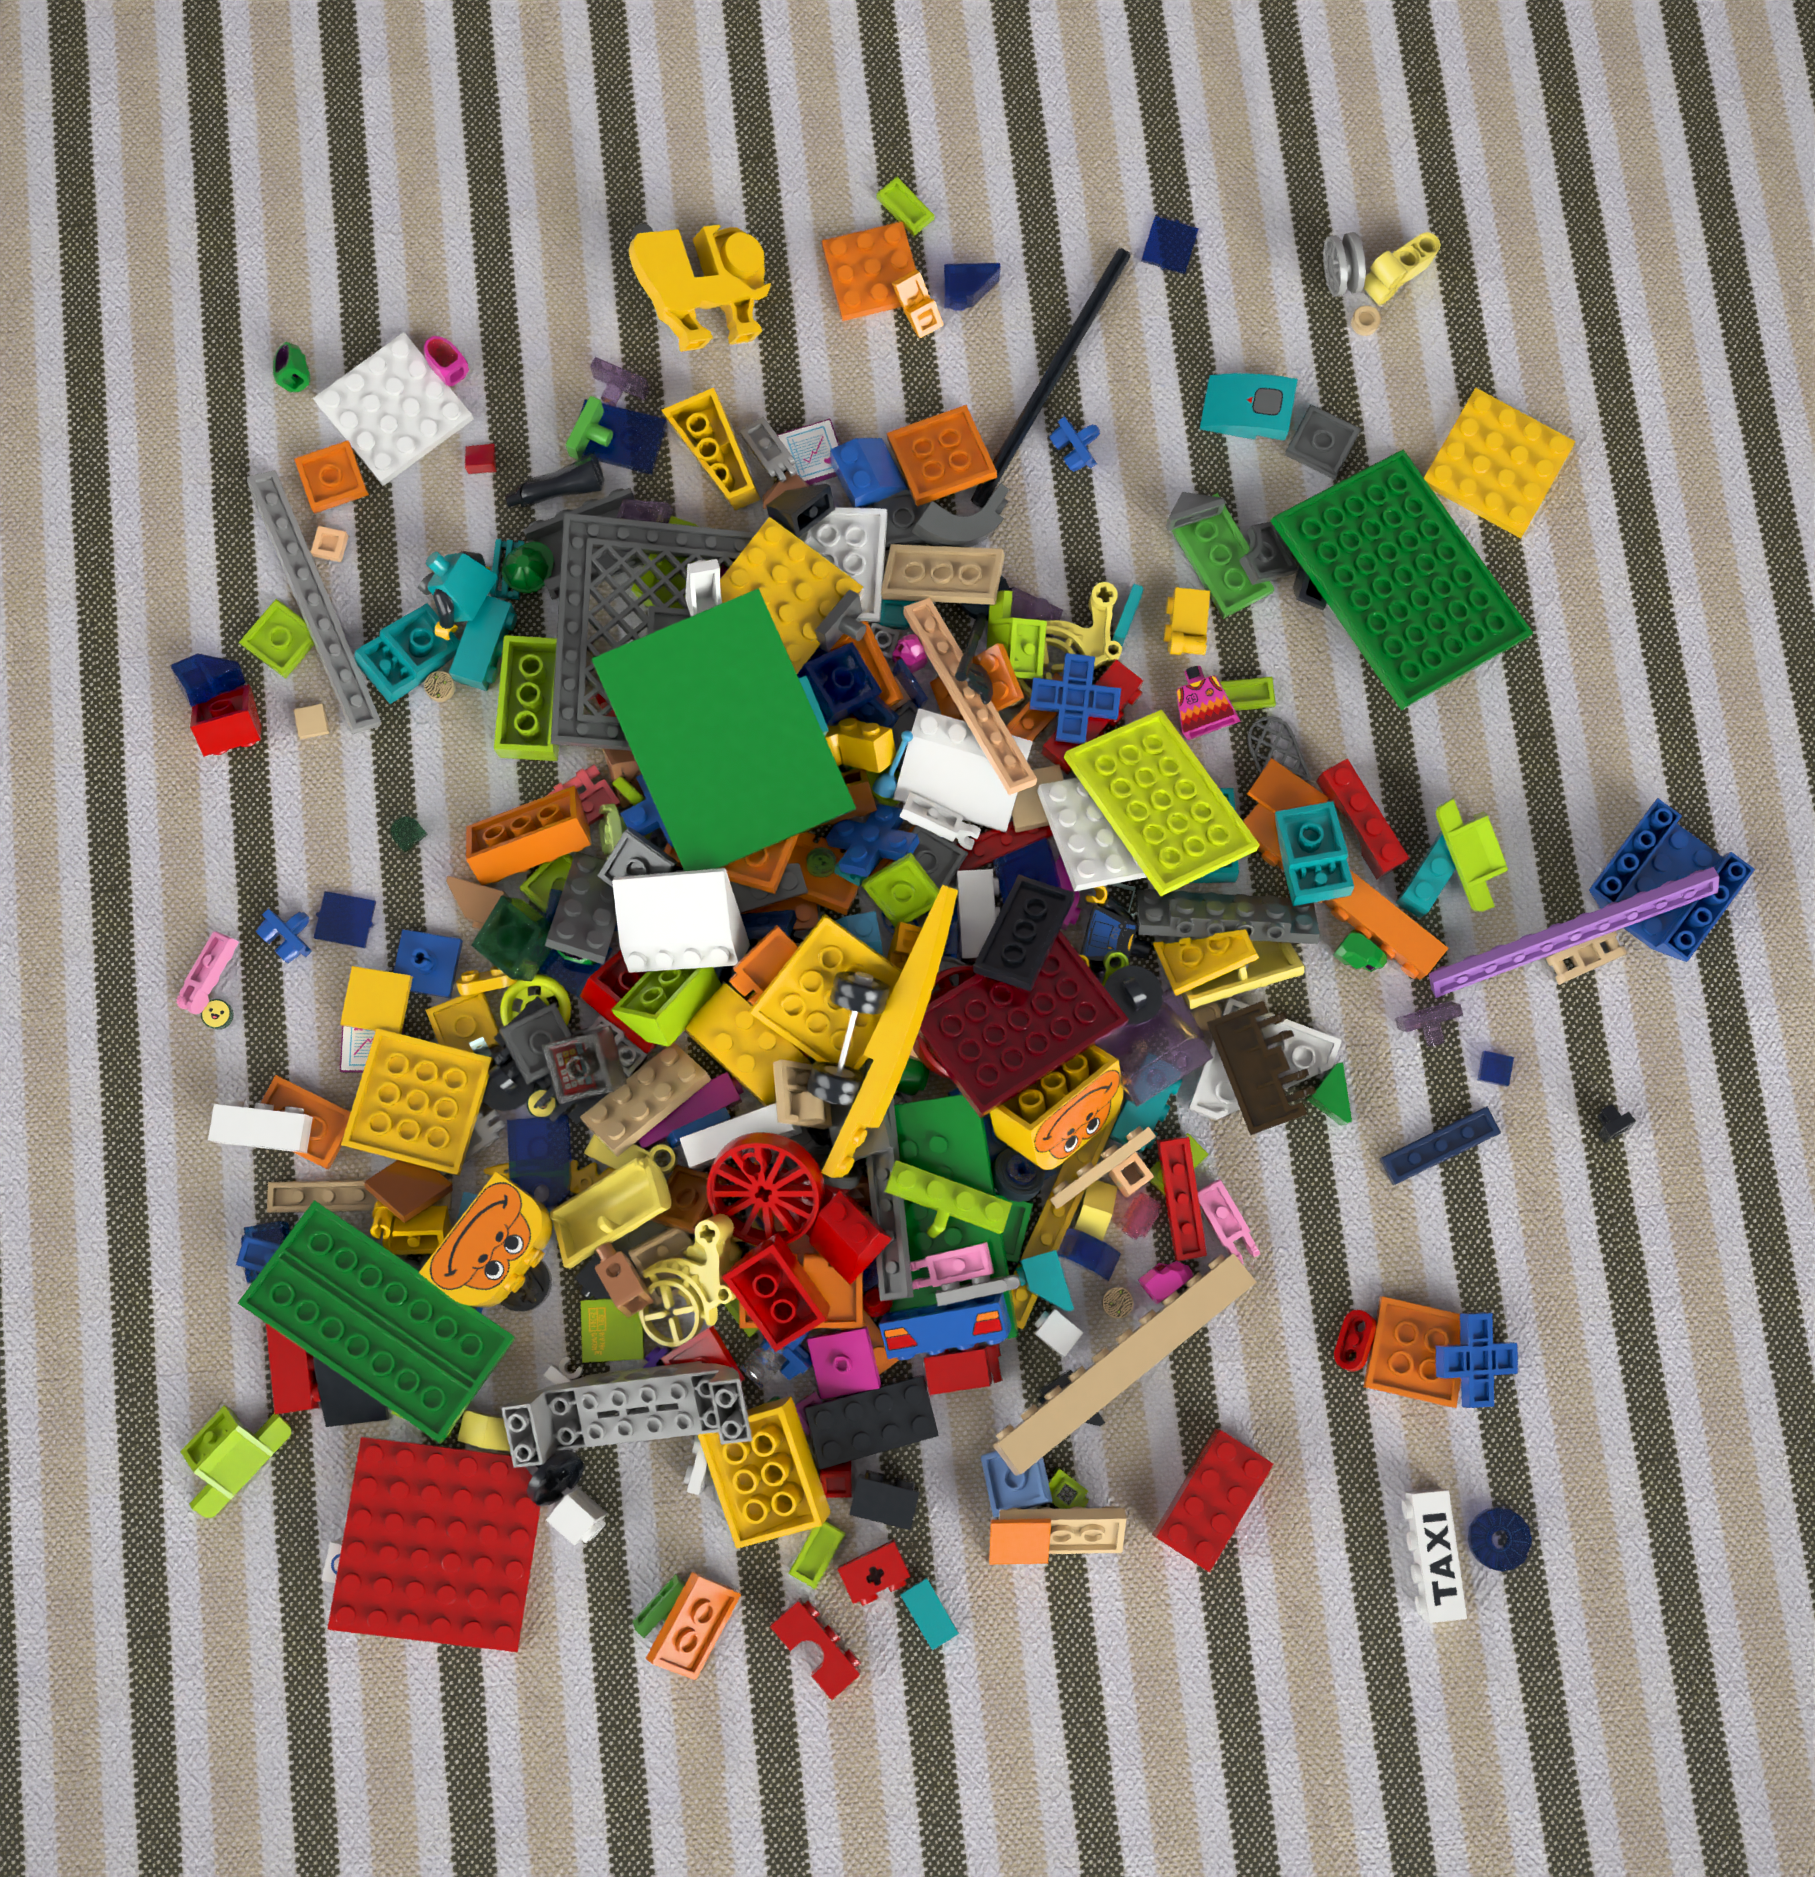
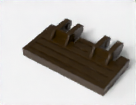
M1264 1001L1207 1022L1250 1135L1308 1115L1304 1102L1290 1106L1289 1103L1316 1093L1313 1086L1303 1088L1299 1092L1287 1096L1283 1085L1305 1079L1309 1072L1307 1069H1303L1279 1078L1278 1074L1291 1070L1281 1045L1269 1050L1268 1046L1292 1038L1294 1034L1292 1030H1285L1265 1039L1261 1029L1282 1023L1287 1019V1016L1283 1012L1258 1022L1256 1018L1269 1013Z

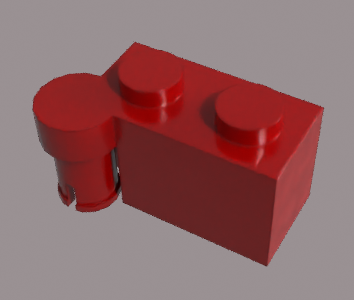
M976 1343L973 1347L965 1350L949 1351L948 1348L940 1354H927L924 1357L929 1395L989 1387L992 1385V1375L994 1383L1003 1381L998 1358L1001 1356L999 1343L980 1346L979 1343Z

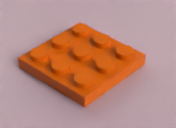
M903 221L821 240L842 321L902 307L892 282L916 270Z
M967 405L887 433V440L916 506L997 478V470Z
M1381 1296L1375 1320L1376 1332L1369 1352L1363 1387L1456 1408L1461 1377H1436V1346L1460 1344V1314Z

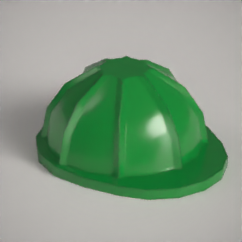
M529 542L515 548L503 561L502 574L504 581L511 589L519 593L538 591L545 585L544 580L550 578L554 566L552 551L540 542Z

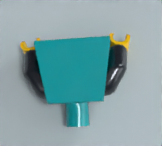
M436 551L427 558L425 564L434 572L428 583V590L433 595L439 613V621L434 630L436 636L449 640L450 631L454 633L458 629L454 621H473L497 580L498 576L490 571V567L486 566L484 557L480 553L461 551L459 553L447 554L443 557Z

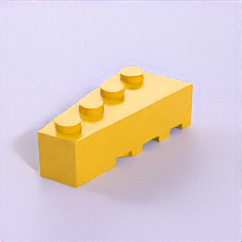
M714 387L662 409L669 424L735 511L761 500L722 402Z

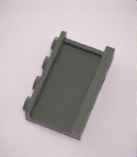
M631 488L616 489L607 497L599 500H588L581 507L574 510H562L555 517L546 521H534L528 528L523 530L528 543L540 542L552 551L554 566L550 578L544 580L552 600L559 598L564 513L644 521ZM592 548V555L599 549ZM615 550L621 558L629 553L627 551ZM607 552L597 559L605 570L616 563ZM634 556L627 564L632 569L643 565V562L637 556ZM591 565L592 582L597 577H599L600 574ZM619 568L611 576H615L624 571L621 568Z

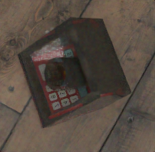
M611 1025L577 1033L542 1045L558 1104L614 1092L627 1084Z

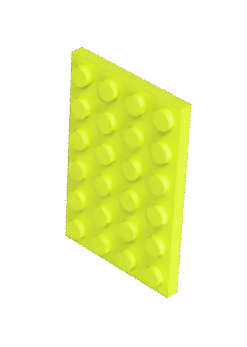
M1162 709L1066 751L1064 759L1160 896L1257 851L1260 846Z

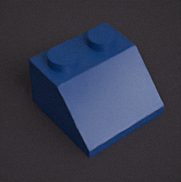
M855 438L830 449L831 465L853 508L868 507L907 489L882 438Z

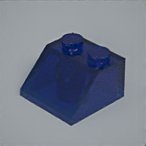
M853 642L805 663L797 674L798 678L807 676L827 726L850 716L882 693Z

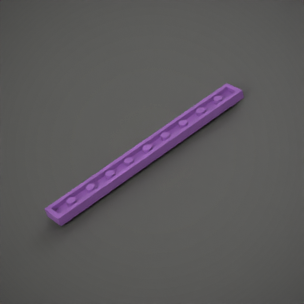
M1714 867L1704 871L1698 870L1688 877L1677 881H1668L1661 887L1647 892H1639L1621 902H1612L1597 911L1580 914L1575 919L1565 923L1553 924L1541 932L1524 935L1519 940L1509 944L1497 945L1485 953L1468 956L1463 961L1450 966H1441L1434 972L1429 973L1431 990L1435 998L1713 895L1718 893L1719 875Z

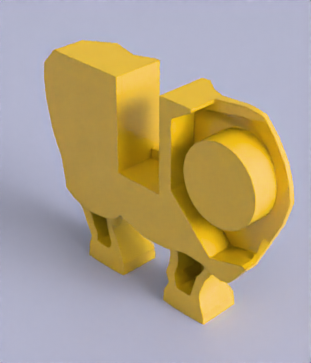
M721 225L703 226L692 239L704 277L694 278L679 229L638 233L630 243L629 256L633 270L640 284L653 301L659 320L666 323L679 338V349L681 352L704 348L713 338L711 331L701 326L697 321L696 308L707 310L715 307L721 308L725 313L726 326L730 331L728 335L730 345L751 342L762 332L761 326L753 319L754 300L766 297L771 283L764 284V252L760 243L753 236L737 227L718 230Z

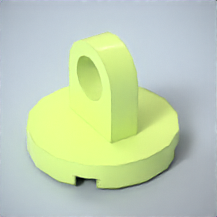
M602 804L599 813L604 814V820H600L599 836L602 851L605 855L609 854L610 856L627 826L622 816L619 817L615 804ZM652 832L643 837L649 839Z

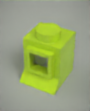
M1056 1467L1053 1471L1055 1474L1048 1482L1052 1503L1060 1509H1070L1072 1507L1085 1508L1089 1502V1499L1085 1496L1089 1491Z

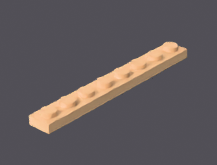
M928 598L905 606L903 615L918 637L924 651L1007 793L1011 795L1035 786L1037 777L993 703L990 701L987 705L984 704L980 695L968 686L966 680L961 682L955 678L963 653L932 600Z

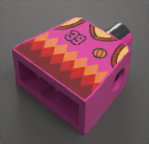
M1193 666L1184 671L1188 684L1176 689L1181 728L1187 740L1241 722L1215 675L1205 678L1201 666Z

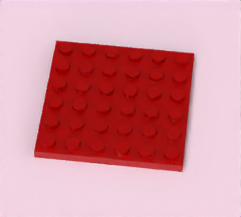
M361 1436L327 1630L518 1652L541 1506L536 1505L528 1497L527 1487L532 1475L525 1466L514 1468L511 1455Z

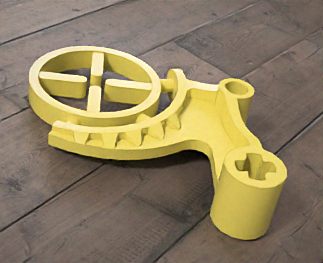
M1101 582L1094 586L1088 604L1092 613V627L1082 628L1074 623L1059 620L1047 621L1046 634L1062 637L1066 641L1063 642L1055 638L1045 637L1044 667H1047L1049 664L1047 645L1057 647L1065 653L1075 654L1070 647L1074 645L1081 655L1095 657L1094 670L1104 665L1110 667L1116 659L1119 660L1122 647L1118 642L1111 641L1110 637L1112 611L1118 597V592L1112 584ZM1064 664L1052 665L1051 672H1063ZM1047 672L1045 679L1052 680L1051 673ZM1017 678L1021 690L1031 698L1032 689L1027 686L1023 679Z
M717 1214L699 1222L696 1226L695 1237L697 1242L705 1247L707 1263L705 1265L689 1259L670 1258L659 1261L643 1271L644 1278L649 1277L652 1285L647 1288L652 1295L653 1291L659 1286L666 1310L649 1313L648 1305L639 1311L640 1321L645 1332L655 1342L667 1347L681 1346L698 1335L703 1326L704 1319L707 1325H715L718 1317V1305L721 1303L727 1304L736 1299V1296L722 1278V1275L731 1268V1245L729 1239L733 1235L734 1225L728 1216ZM656 1273H673L684 1278V1281L678 1278L659 1280ZM670 1285L682 1290L692 1302L691 1305L681 1306L673 1310L674 1315L695 1312L693 1329L686 1338H683L678 1316H673L668 1320L673 1339L662 1335L651 1321L668 1316L670 1314L668 1309L675 1305Z

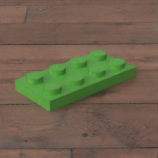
M1218 493L1212 495L1214 497H1220ZM1224 506L1222 513L1171 530L1207 591H1210V598L1223 619L1274 592L1275 589L1270 581L1255 585L1251 584L1239 561L1244 555L1248 554L1250 547L1226 506Z

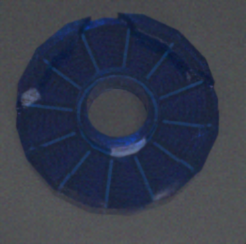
M1499 1507L1485 1509L1475 1516L1469 1526L1467 1539L1470 1551L1476 1560L1485 1567L1503 1572L1513 1570L1525 1562L1531 1547L1532 1537L1529 1526L1517 1513ZM1499 1530L1504 1531L1507 1535V1543L1502 1548H1496L1492 1541L1494 1533Z

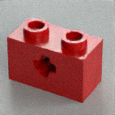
M894 1539L837 1568L852 1603L860 1602L862 1606L878 1599L877 1593L886 1588L893 1592L907 1584L905 1579L910 1577L908 1568ZM876 1566L877 1570L880 1568L883 1570V1573L880 1575L881 1581L874 1582V1579L869 1580L867 1578L870 1574V1568Z

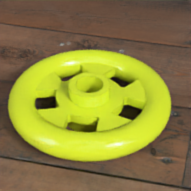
M531 974L519 978L517 983L508 987L501 1000L500 1016L503 1026L508 1025L519 1014V1012L512 1011L515 998L523 1000L521 1005L522 1011L537 996L549 1006L550 1003L547 998L554 995L559 1003L558 1010L564 1022L568 1025L571 1016V1003L566 990L558 981L546 975ZM541 986V995L529 996L528 987Z

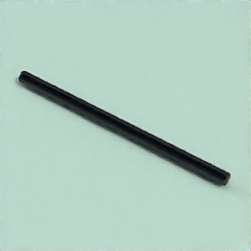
M1117 249L994 458L993 464L997 470V478L979 484L974 492L971 502L978 507L983 508L1128 263L1131 254L1125 249Z

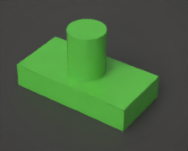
M591 395L565 444L569 456L577 460L581 458L590 440L607 447L613 437L612 430L598 425L604 409L601 400Z
M677 1574L671 1578L633 1620L635 1631L643 1638L661 1620L665 1623L684 1588L685 1582Z

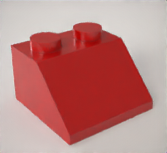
M250 684L193 700L190 728L203 757L212 754L215 756L221 755L229 749L239 746L249 747L261 740V723Z
M839 1191L818 1213L809 1243L851 1285L890 1243L892 1238L852 1197Z

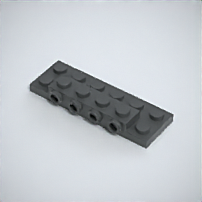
M1155 889L1137 890L1138 935L1208 938L1216 933L1246 929L1251 941L1318 944L1320 932L1314 903L1293 906L1291 898L1275 897L1272 895L1247 896L1245 894L1228 895L1213 892L1190 893L1177 891L1160 896Z

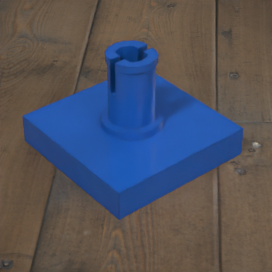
M402 929L393 973L411 975L413 977L410 992L451 998L463 941L458 938Z

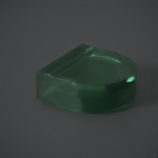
M408 816L398 818L391 826L393 840L405 853L428 835L415 819Z

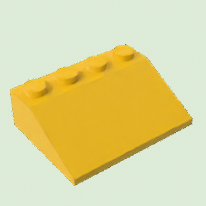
M792 1396L746 1410L752 1441L721 1444L719 1432L698 1434L736 1549L822 1526L831 1514Z

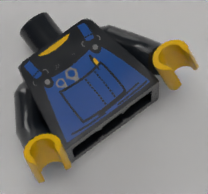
M1104 886L1094 888L1096 891L1095 897L1091 895H1086L1085 897L1087 902L1097 903V905L1092 907L1080 952V957L1097 978H1103L1106 969L1103 965V959L1108 952L1112 950L1121 951L1128 958V961L1130 955L1147 959L1151 947V942L1135 938L1138 924L1133 922L1132 915L1118 901L1107 894ZM1113 957L1110 960V966L1112 967L1120 963L1119 957Z

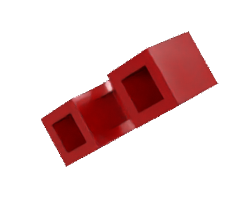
M799 1598L771 1623L770 1628L790 1651L804 1641L815 1642L821 1647L824 1659L812 1671L811 1677L832 1701L861 1675V1670L858 1668L861 1662L850 1649L845 1652L837 1643L841 1638L829 1624L824 1627L817 1619L820 1613L809 1600L804 1603Z

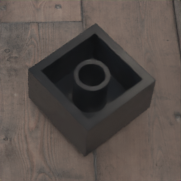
M866 1470L865 1475L859 1474L849 1515L911 1530L920 1493L918 1488H914V1481L896 1477L895 1483L883 1480L884 1474L871 1470Z

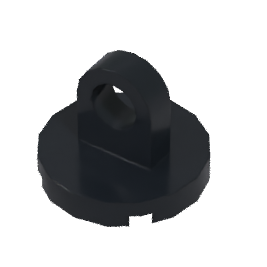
M1129 965L1117 969L1108 977L1104 988L1129 1019L1126 1024L1129 1026H1139L1148 1023L1157 1015L1163 1002V990L1160 981L1151 971L1141 966Z
M501 1052L493 1053L489 1057L495 1059ZM512 1055L505 1063L500 1065L494 1061L491 1070L487 1072L489 1079L482 1101L495 1110H516L526 1104L534 1093L535 1081L527 1084L521 1072L513 1079L507 1075L509 1069L516 1064Z
M563 1451L557 1455L554 1453L542 1465L525 1466L532 1475L527 1487L528 1497L538 1506L551 1505L562 1499L564 1496L562 1492L567 1487L570 1490L574 1488L582 1477L584 1463L579 1455L573 1451Z

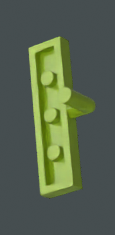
M897 1160L894 1162L885 1189L887 1193L937 1211L934 1223L927 1229V1235L931 1238L937 1237L944 1231L949 1216L1001 1234L1004 1231L1012 1205L1011 1202Z

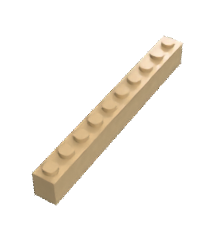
M1234 1253L1227 1257L1220 1254L1207 1264L1210 1268L1208 1272L1203 1276L1198 1272L1185 1283L1188 1287L1180 1294L1175 1291L1162 1301L1164 1307L1157 1313L1152 1309L1138 1320L1141 1326L1133 1332L1128 1328L1115 1338L1118 1342L1115 1347L1110 1351L1107 1347H1104L1092 1357L1095 1363L1085 1370L1081 1366L1070 1374L1068 1378L1071 1382L1062 1389L1057 1385L1044 1396L1047 1401L1039 1408L1034 1404L1020 1415L1023 1421L1017 1426L1013 1427L1009 1424L996 1434L999 1440L993 1444V1447L1015 1476L1025 1472L1257 1283Z

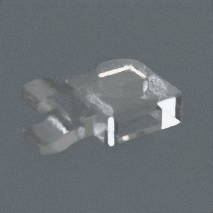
M759 1346L739 1368L762 1389L780 1370L781 1366L775 1360L782 1354L785 1348L775 1352L772 1347L765 1351Z

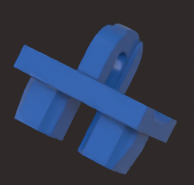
M1064 416L1058 421L1060 427L1049 438L1058 450L1072 443L1075 450L1063 458L1072 472L1086 465L1091 469L1097 462L1086 446L1100 435V429L1097 425L1091 424L1077 433L1071 422H1068Z
M267 909L262 914L265 920L255 932L268 944L281 934L286 940L275 952L286 963H290L300 954L307 957L312 952L297 936L310 921L309 916L305 912H298L286 923L270 909Z
M811 1331L778 1350L787 1359L779 1369L788 1380H791L800 1372L803 1374L813 1365L810 1353L801 1345L802 1341ZM766 1339L762 1341L758 1348L768 1359L773 1358L778 1352L773 1350Z

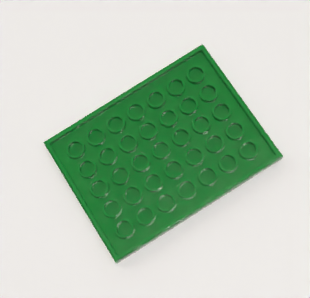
M1404 449L1275 515L1271 519L1275 529L1308 574L1401 711L1534 634Z
M759 588L591 658L684 871L719 869L856 810V806Z

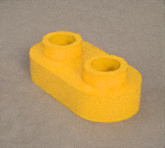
M499 964L491 967L490 971L479 973L478 970H469L463 972L461 978L456 981L460 995H471L511 986L517 983L518 979L515 968L508 967V964Z

